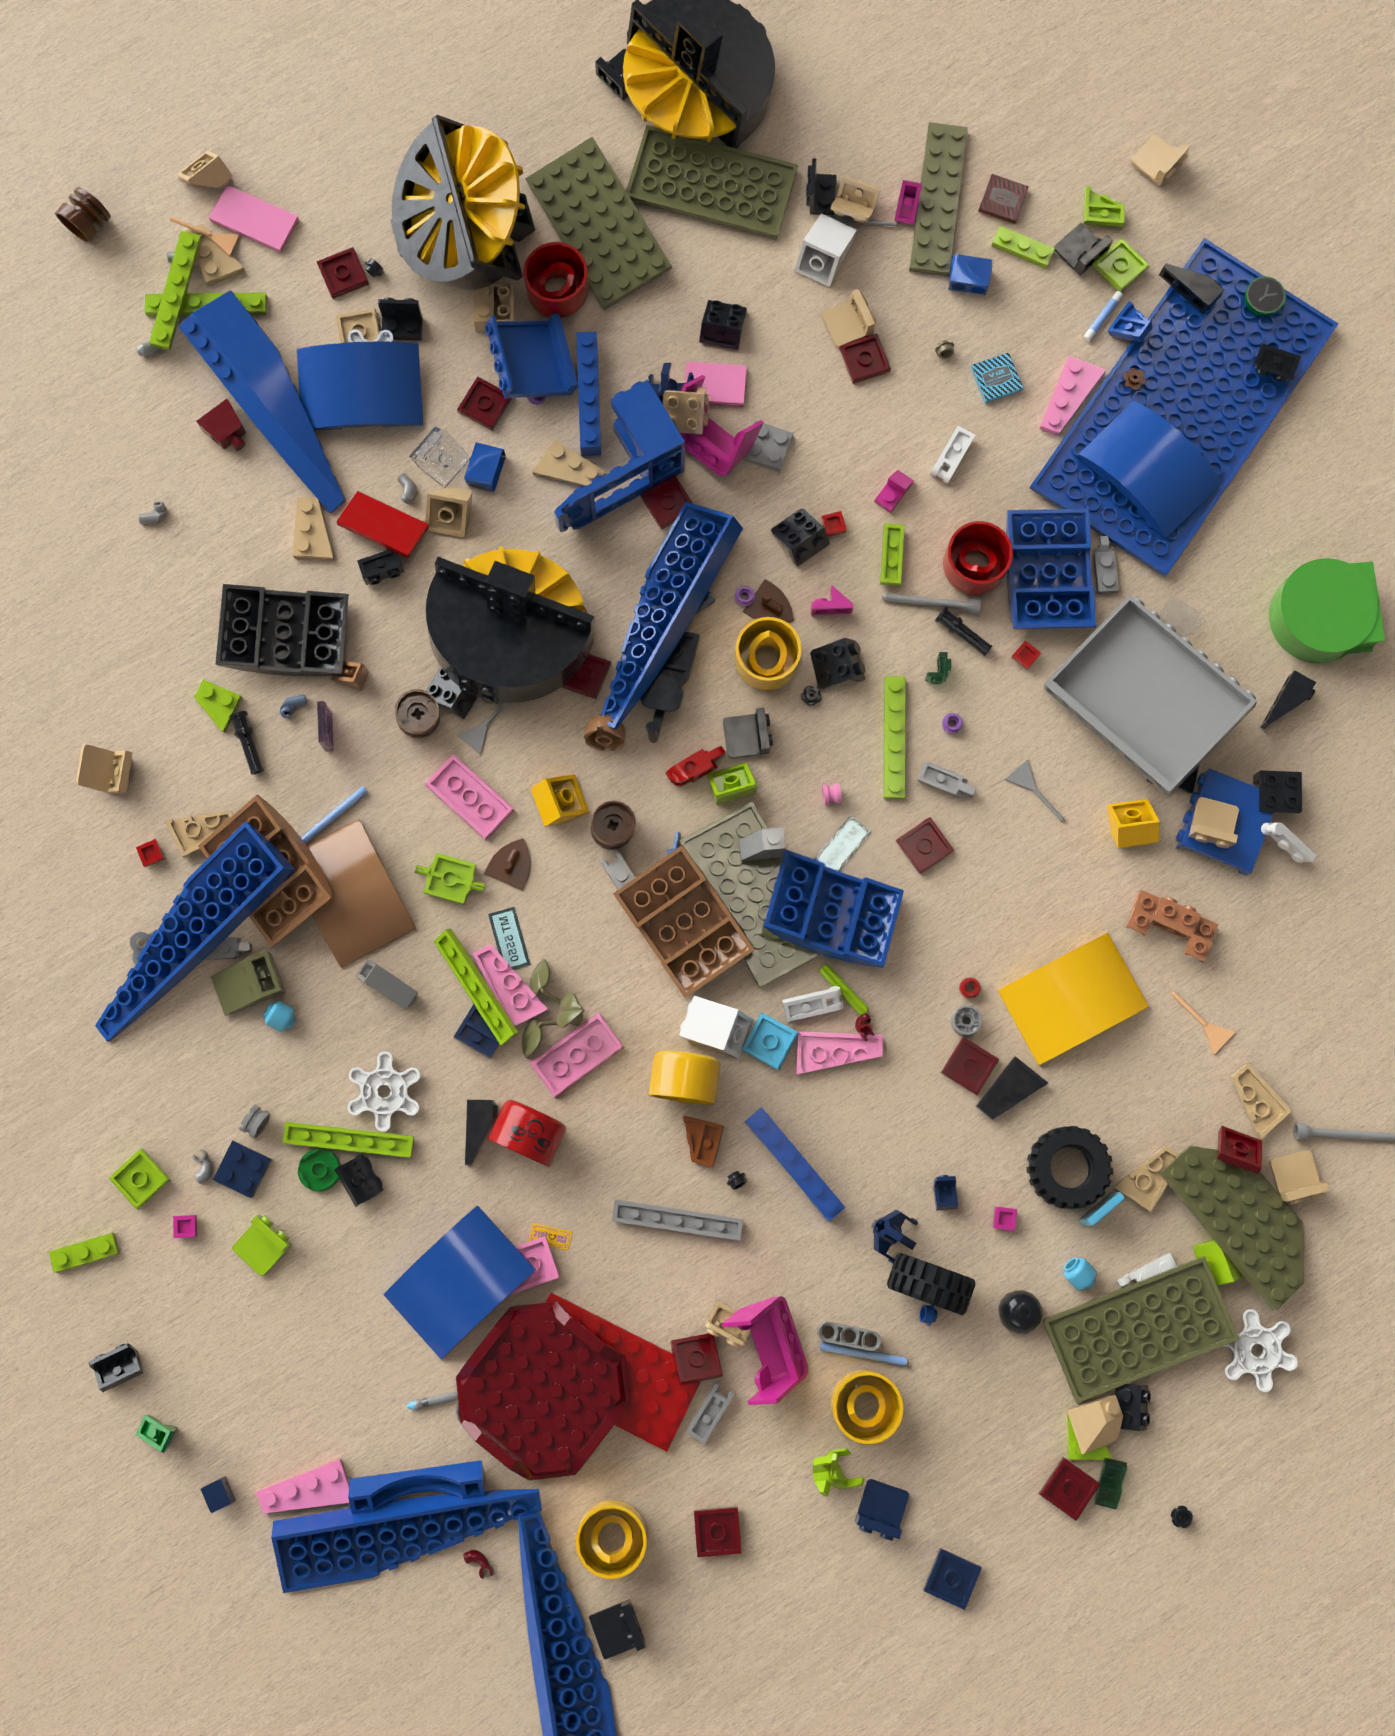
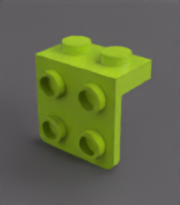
M256 1215L250 1221L252 1225L232 1246V1250L257 1274L263 1276L293 1244L288 1241L290 1238L282 1230L278 1231L272 1226L274 1223L267 1216Z

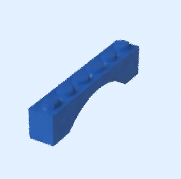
M576 332L581 456H601L597 332Z
M762 1107L745 1121L746 1125L783 1166L827 1222L831 1221L846 1208Z
M482 1460L351 1478L348 1495L352 1514L373 1512L394 1499L418 1492H444L462 1499L485 1496V1474Z

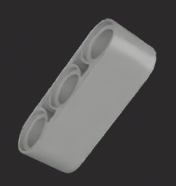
M830 1321L822 1322L817 1328L818 1336L828 1343L868 1351L877 1350L881 1344L880 1335L873 1330ZM825 1326L833 1328V1335L829 1338H825L822 1335V1329ZM847 1330H852L855 1334L851 1342H846L843 1338L844 1332ZM869 1334H873L876 1338L873 1346L865 1344V1338Z

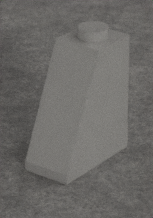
M783 827L761 829L740 839L741 861L783 857L785 851Z
M368 959L356 975L358 979L405 1010L407 1007H411L417 998L415 996L417 994L416 990Z

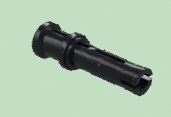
M945 607L935 619V622L943 624L949 629L948 632H955L982 653L983 656L993 647L964 625L961 617L957 618L949 612L948 607Z
M247 711L236 712L229 716L236 730L234 734L240 739L251 775L261 773L264 769L262 768L252 738L253 728L249 726L246 717L248 713Z

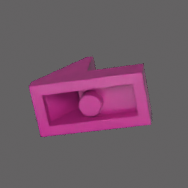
M908 180L902 181L894 221L914 225L922 183Z
M897 470L888 478L887 484L874 502L891 513L912 486L914 480Z
M831 585L830 601H827L825 598H818L812 601L810 607L811 615L852 614L853 603Z

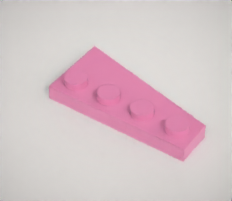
M1068 356L1039 429L1059 436L1106 370Z
M491 944L472 953L488 986L515 1027L548 1011L547 1007Z
M799 1032L797 1037L796 1075L882 1057L883 1035L873 1036L869 1034L866 1036L868 1041L865 1042L860 1034Z
M338 1459L261 1489L256 1494L263 1513L349 1503V1481L342 1460Z

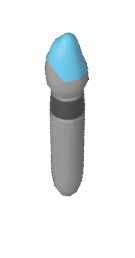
M451 1392L422 1400L416 1399L407 1404V1408L418 1410L422 1407L451 1402L458 1399V1394Z

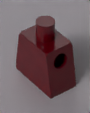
M225 399L196 421L200 429L222 449L232 445L236 451H239L246 444L241 438L245 435L246 431L228 399Z

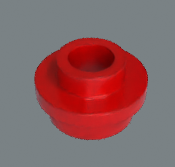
M969 977L960 983L959 990L962 996L972 999L979 995L981 986L978 980ZM967 985L973 986L972 992L966 990Z

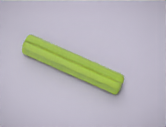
M828 964L820 969V974L832 987L839 986L841 988V996L860 1016L869 1010V1007Z

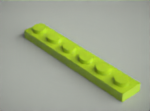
M184 231L180 232L149 344L153 347L171 350L202 240L200 235Z
M265 292L234 293L251 315H267V295ZM187 293L180 316H190L196 310L225 293ZM145 294L146 316H157L163 294Z
M902 676L884 677L883 799H905V677Z
M446 929L433 942L499 1044L504 1045L519 1033L452 929Z
M285 1122L282 1143L412 1158L414 1136Z

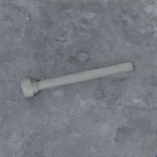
M884 593L882 595V599L888 602L964 609L972 615H979L981 599L972 598V600L967 602Z
M1295 1123L1293 1129L1295 1140H1306V1138L1309 1139L1310 1137L1395 1141V1133L1311 1128L1306 1123Z

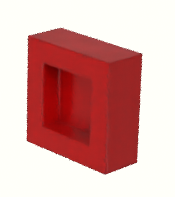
M842 511L822 515L821 520L827 537L846 533L847 529Z
M1025 640L1011 658L1028 670L1040 656L1041 652Z
M156 839L136 847L145 868L165 860Z

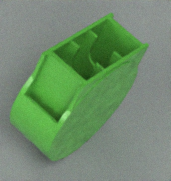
M1323 558L1307 562L1297 568L1279 586L1270 603V627L1281 647L1302 661L1329 663L1347 654L1372 652L1374 645L1378 642H1385L1373 561L1347 563L1337 559Z

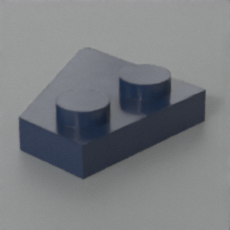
M473 1004L453 1037L491 1059L499 1046V1042Z

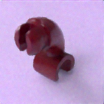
M866 1013L859 1016L855 1022L856 1031L865 1042L868 1041L867 1035L872 1034L874 1036L871 1026L868 1025L871 1022L870 1016Z
M470 1550L463 1554L466 1564L473 1562L481 1565L479 1570L480 1578L484 1579V1568L490 1571L491 1576L493 1575L494 1569L489 1565L483 1553L478 1550Z

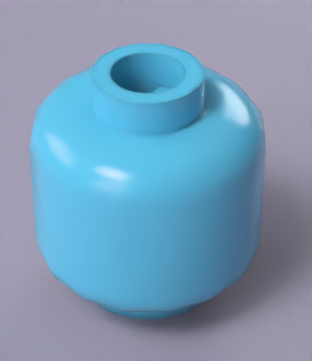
M280 1000L274 1003L270 1002L263 1015L265 1024L279 1032H283L287 1027L291 1029L296 1021V1017L293 1016L294 1008Z
M1075 1257L1066 1263L1064 1276L1075 1289H1090L1094 1286L1097 1271L1085 1258Z

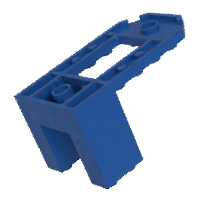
M648 380L635 383L631 389L625 392L620 391L611 399L612 409L618 417L613 423V430L630 460L622 467L617 466L604 477H596L592 480L591 484L576 488L556 508L554 515L556 526L560 532L567 531L568 527H572L573 530L580 529L634 500L640 494L671 476H678L684 472L685 441ZM640 474L642 479H635L628 487L624 489L619 488L606 499L600 498L595 502L594 498Z

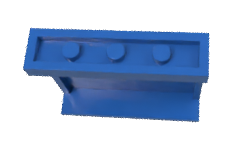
M551 314L549 320L504 322H496L495 315H491L488 323L485 325V333L490 340V352L494 356V368L498 372L499 388L503 391L504 398L570 396L574 393L578 382L560 314Z
M1209 768L1199 775L1197 780L1198 790L1193 792L1190 799L1191 809L1186 811L1182 821L1185 822L1183 830L1180 829L1175 839V841H1178L1176 848H1187L1239 869L1238 873L1247 876L1253 871L1265 835L1261 832V827L1264 823L1271 822L1274 813L1259 811L1258 787ZM1200 797L1234 805L1239 808L1234 834L1238 835L1236 844L1230 848H1221L1214 843H1203L1196 841L1195 838L1188 837L1196 803Z

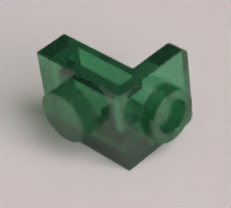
M939 652L937 656V672H928L925 677L926 682L942 684L943 681L947 680L948 671H951V659H948V652Z

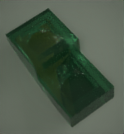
M1109 1458L1104 1459L1098 1481L1100 1486L1096 1490L1094 1502L1096 1505L1117 1509L1122 1493V1482L1127 1470L1126 1462Z

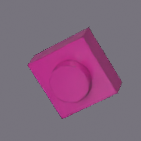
M995 1206L992 1228L1015 1231L1017 1209Z
M197 1215L173 1216V1238L197 1237Z

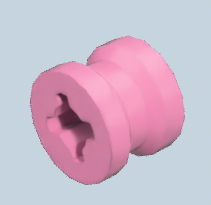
M835 783L833 786L822 785L824 805H829L832 802L841 804L839 783Z

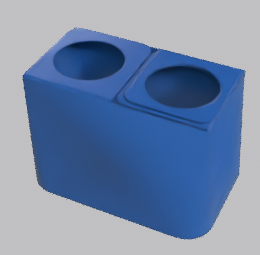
M960 254L953 255L948 290L986 295L993 267V259Z
M476 442L464 476L466 484L495 492L505 461V457H502L506 456L504 449Z

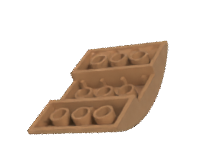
M256 795L200 843L198 847L208 859L245 821H248L293 866L295 871L249 916L272 948L332 899L333 896L321 867L305 842L275 808L261 796Z
M360 819L307 845L321 867L333 896L332 899L312 914V917L341 968L416 929Z
M683 845L613 893L685 998L755 950L730 910Z

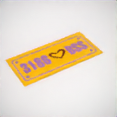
M532 1223L528 1242L546 1236L549 1247L568 1251L572 1231Z

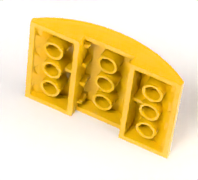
M1108 933L998 990L1001 999L1038 1065L1149 1007Z

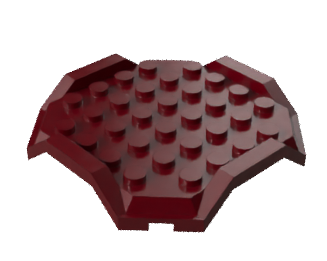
M558 1301L509 1307L456 1376L462 1427L476 1443L504 1466L529 1481L576 1475L631 1403L625 1355L607 1345L578 1322Z

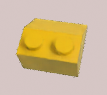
M575 774L545 778L530 788L545 827L558 825L589 813Z
M1148 799L1107 804L1111 834L1117 848H1128L1130 846L1149 845L1159 842L1160 821Z

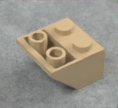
M514 283L491 284L474 290V326L476 332H485V325L488 323L491 315H495L496 322L514 321Z

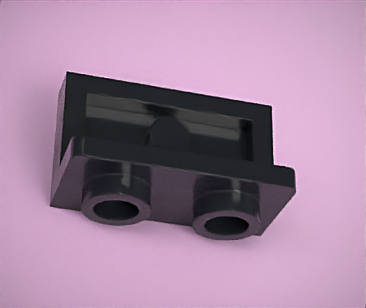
M1261 343L1253 367L1257 368L1256 373L1265 376L1272 373L1277 375L1275 379L1287 382L1288 379L1294 380V374L1301 356Z
M391 550L357 560L366 585H376L383 579L396 578L405 572L399 554Z
M363 1153L335 1169L355 1207L376 1197L383 1191L382 1181L374 1174L370 1160Z
M129 1343L121 1344L114 1350L106 1354H100L88 1362L89 1367L95 1371L98 1387L102 1392L143 1374L138 1351Z
M1125 1384L1117 1387L1116 1397L1123 1414L1120 1429L1147 1430V1426L1150 1424L1148 1404L1151 1400L1148 1385Z

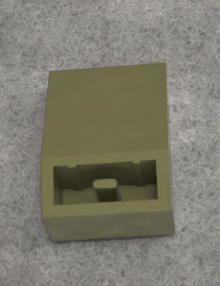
M268 951L248 957L211 976L225 1016L285 993L272 954Z

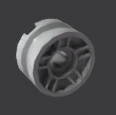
M961 1006L951 1016L952 1029L961 1036H969L976 1033L982 1025L981 1013L973 1006ZM966 1016L970 1021L968 1025L963 1023V1018Z
M255 1104L251 1107L250 1113L245 1115L241 1122L243 1127L240 1126L239 1130L244 1133L248 1132L250 1137L256 1139L267 1125L271 1113L266 1110L262 1111L261 1107Z

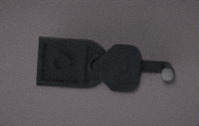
M690 632L683 634L672 654L640 699L644 707L655 709L653 721L648 722L645 726L649 740L652 743L657 742L665 712H675L681 706L684 695L681 687L690 677L700 639L699 634Z

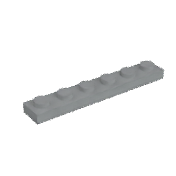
M615 1200L612 1217L613 1222L740 1241L743 1219L620 1200Z

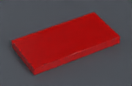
M359 491L356 492L337 520L338 526L406 558L410 557L429 529L427 523Z

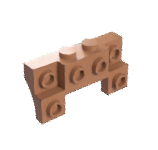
M1140 890L1135 898L1125 927L1140 932L1144 936L1147 935L1151 924L1188 940L1183 954H1188L1199 959L1201 962H1205L1219 924L1201 917V914L1197 913V910L1191 906L1177 904V900L1171 897L1159 898Z

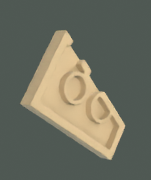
M204 224L196 226L197 228L210 232ZM192 229L184 231L200 235L202 238L196 260L208 286L245 271L243 266L232 255L229 257L208 236Z
M554 440L533 470V475H542L552 480H561L575 486L585 487L591 484L592 480L596 477H604L606 471Z
M297 497L292 556L301 559L334 560L319 500L317 498Z
M231 810L208 813L202 816H189L182 819L164 821L182 857L186 858L200 851L198 845L234 814Z
M1249 1063L1244 1064L1231 1076L1259 1140L1265 1137L1292 1112Z
M1163 1146L1113 1188L1151 1212L1168 1185L1159 1173L1179 1154L1168 1146Z

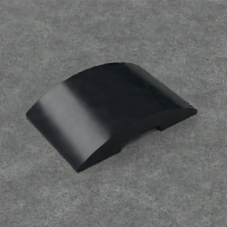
M223 584L215 664L236 670L272 675L312 677L342 675L349 594L318 591L301 593L266 590L265 587Z

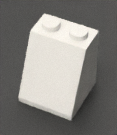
M821 213L803 240L794 271L830 287L852 246L857 230Z
M694 996L688 1005V1013L685 1021L681 1024L679 1036L690 1042L739 1059L753 1019L737 1009Z

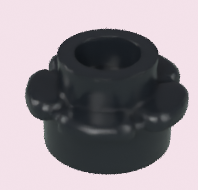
M371 258L368 262H365L367 266L365 270L371 276H381L380 273L383 267L377 261Z
M807 686L804 688L801 698L807 705L813 706L821 701L822 695L818 687Z
M739 1171L733 1172L728 1176L727 1185L732 1190L742 1187L747 1182L744 1177L746 1174H740Z
M1178 1506L1177 1509L1174 1508L1171 1512L1174 1526L1187 1528L1191 1524L1193 1515L1191 1511L1187 1510V1507Z

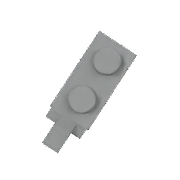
M1100 536L1098 548L1094 549L1095 553L1093 554L1097 594L1117 593L1119 586L1114 547H1109L1108 536Z
M925 761L917 780L920 783L959 798L962 795L972 798L976 791L975 787L967 784L968 780L964 776L928 761Z
M227 937L204 960L236 959L240 957V953L252 952V944L250 942H241V938Z

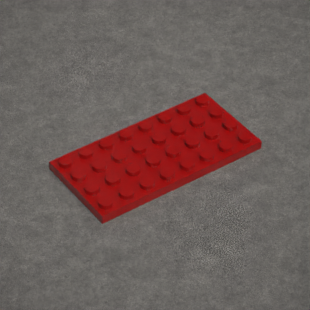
M550 1292L546 1302L558 1301L578 1322L607 1345L625 1355L631 1403L615 1423V1426L667 1452L701 1381L679 1385L673 1353Z

